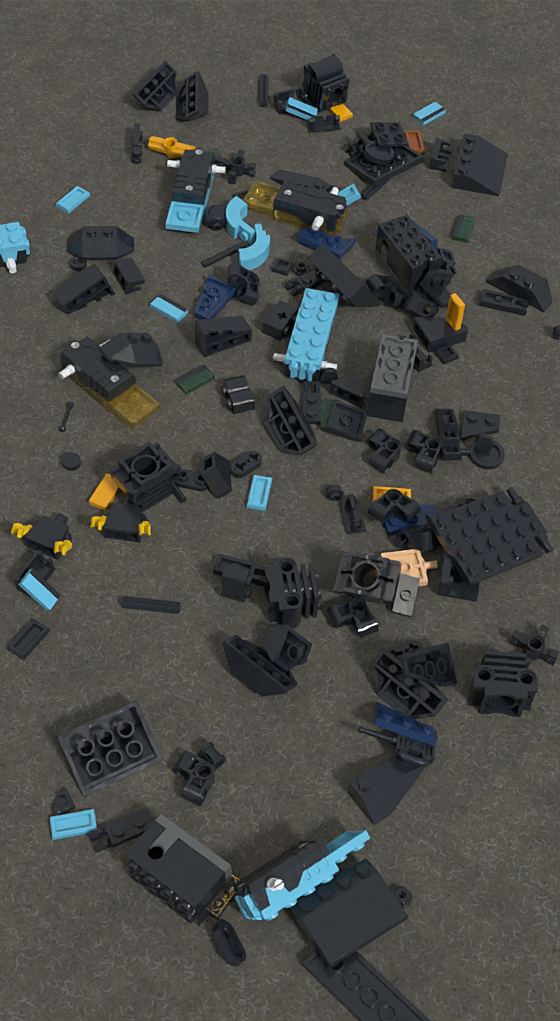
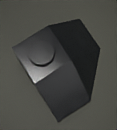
M287 624L269 625L263 642L270 660L283 671H288L296 665L306 663L312 647L308 640Z

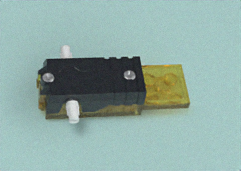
M255 180L243 199L248 204L247 207L273 214L274 220L301 228L323 231L328 236L335 237L336 233L342 231L344 222L348 219L347 201L345 197L338 195L339 190L336 187H333L329 193L312 187H305V185H297L294 182L290 183L287 180L283 182L281 188Z
M88 336L79 341H71L70 348L64 350L60 357L62 371L58 374L61 379L68 376L107 411H114L132 428L161 409L160 403L136 384V378L119 362H110L102 355L99 348L106 342L98 345Z

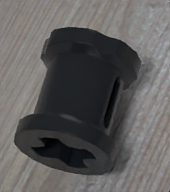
M209 742L200 749L198 756L211 763L214 771H216L225 763L227 758L214 748L213 742Z

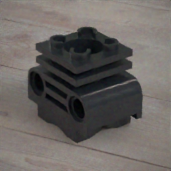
M332 54L331 57H325L319 62H310L304 65L302 86L304 88V95L307 94L308 102L312 104V107L316 106L322 112L339 104L346 103L350 78H346V74H343V65L335 54Z
M150 442L146 443L134 453L119 459L118 465L110 470L112 480L135 505L141 508L142 512L174 494L172 485L179 480L181 475L180 465L176 464L168 456L158 442L153 445Z
M341 551V559L333 591L349 596L352 599L360 597L368 602L384 605L394 604L402 563L386 557ZM377 571L375 583L369 587H363V579L366 574Z
M290 557L271 558L272 567L265 568L267 580L264 583L265 597L269 603V622L277 621L278 625L287 624L291 628H296L301 623L302 607L306 619L309 618L310 606L313 618L317 617V611L321 610L319 600L322 599V592L320 587L317 588L316 580H319L318 571H314L313 563H309L308 576L305 564H301L299 577L297 564L294 559Z
M485 650L480 666L474 671L468 692V705L479 706V714L489 715L502 713L512 717H521L523 710L531 711L535 694L538 693V678L534 671L526 668V654L516 651L500 652L498 650Z

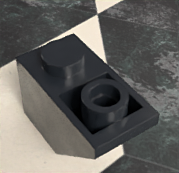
M212 452L201 459V475L215 498H221L231 492L230 461L216 452Z

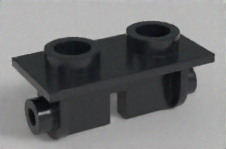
M337 114L326 115L325 120H323V116H312L307 121L310 133L341 129L339 125L340 115Z
M371 133V134H369V135L365 134V136H366L369 140L374 141V140L372 139V137H373V135H374L373 133ZM360 139L357 141L353 140L347 145L348 148L345 153L350 152V156L353 157L363 152V148L365 149L366 145Z
M349 494L344 502H340L347 534L366 532L360 502L353 494Z

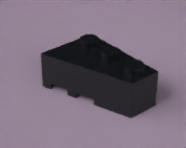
M94 263L52 294L65 312L70 314L87 307V303L94 300L96 302L101 301V297L109 294L113 296L115 292L106 277Z
M243 316L195 320V343L204 357L252 341V329Z

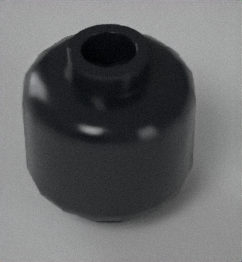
M220 205L210 206L205 213L206 225L214 231H219L226 226V210Z

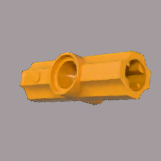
M151 136L148 144L149 150L165 153L170 159L182 158L185 149L195 150V146L179 143L174 137L163 139Z

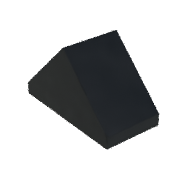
M357 376L332 380L330 394L360 408L363 406L364 393Z

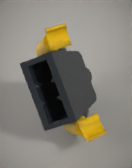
M129 498L125 499L124 505L114 504L112 509L108 510L101 517L94 516L91 518L90 527H98V530H102L103 527L104 538L141 543V534L151 535V525L146 515L141 514V508L135 506Z
M59 513L55 519L43 516L40 520L26 526L20 523L13 524L11 533H17L18 538L24 536L25 545L30 549L39 550L56 560H59L61 554L66 555V552L72 549V535L69 533V528L66 524L68 518L64 514Z

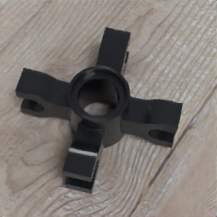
M239 149L237 156H233L230 160L224 157H219L218 163H221L219 166L226 167V170L230 171L229 184L235 185L237 177L243 174L251 177L256 175V164L244 163L245 150Z
M543 624L537 635H531L527 638L521 632L515 630L511 636L510 644L524 649L527 669L532 660L539 658L554 666L559 655L558 651L545 647V638L549 627Z

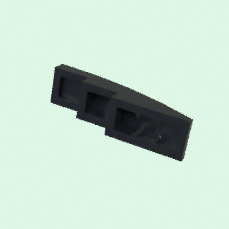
M435 409L437 434L442 442L441 454L443 460L462 461L458 422L453 409Z

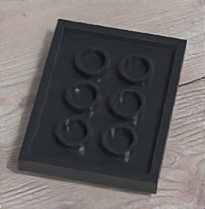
M408 146L392 147L394 156L389 164L380 165L369 161L364 156V151L344 162L348 169L376 186L422 163L423 156Z

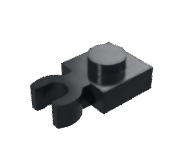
M438 248V253L442 257L441 265L443 269L450 270L455 275L457 270L454 267L456 262L452 251Z

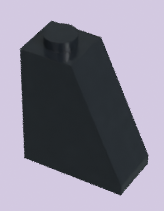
M416 317L414 320L413 329L428 352L435 351L448 344L452 346L466 341L468 328L463 322L461 323V329L455 331L446 321V318Z

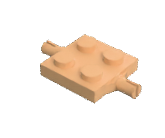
M412 549L381 553V557L400 561L402 563V574L420 578L418 586L428 584L426 570L438 568L436 560L425 562L419 550ZM372 571L371 576H377V571Z

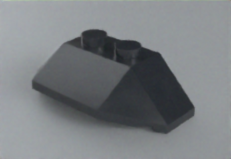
M165 60L132 96L144 107L161 111L177 94V71Z
M197 71L185 78V84L181 87L176 98L177 120H196L208 114L209 93L200 72Z
M83 226L67 239V252L75 257L78 256L82 260H115L134 252V238L117 226Z
M520 265L495 271L486 280V283L509 295L527 300L530 306L543 313L553 302L548 279Z
M145 332L120 333L99 348L102 355L110 362L116 361L134 367H161L163 364V358L157 343L150 334Z
M283 385L268 395L264 423L279 451L303 455L317 446L315 433L300 406L286 387Z
M238 635L224 640L223 647L230 671L261 697L285 694L297 687L298 683L290 670L283 671L270 660L268 653L258 645L242 640Z
M385 648L380 651L371 663L377 695L395 710L412 719L435 717L448 701L447 697L435 685L404 677L400 658Z

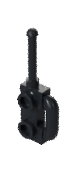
M362 726L358 728L360 734L364 733L389 741L390 744L394 745V753H397L398 757L404 762L419 767H426L434 761L435 746L401 734L391 737L363 728Z

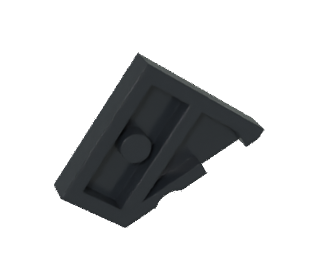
M464 410L461 441L483 433H498L500 415Z

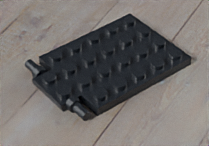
M513 487L506 490L512 499V503L504 491L432 516L427 520L467 586L541 557L544 552L538 545L539 543L547 554L554 550L547 540V531L529 503L527 501L524 502Z

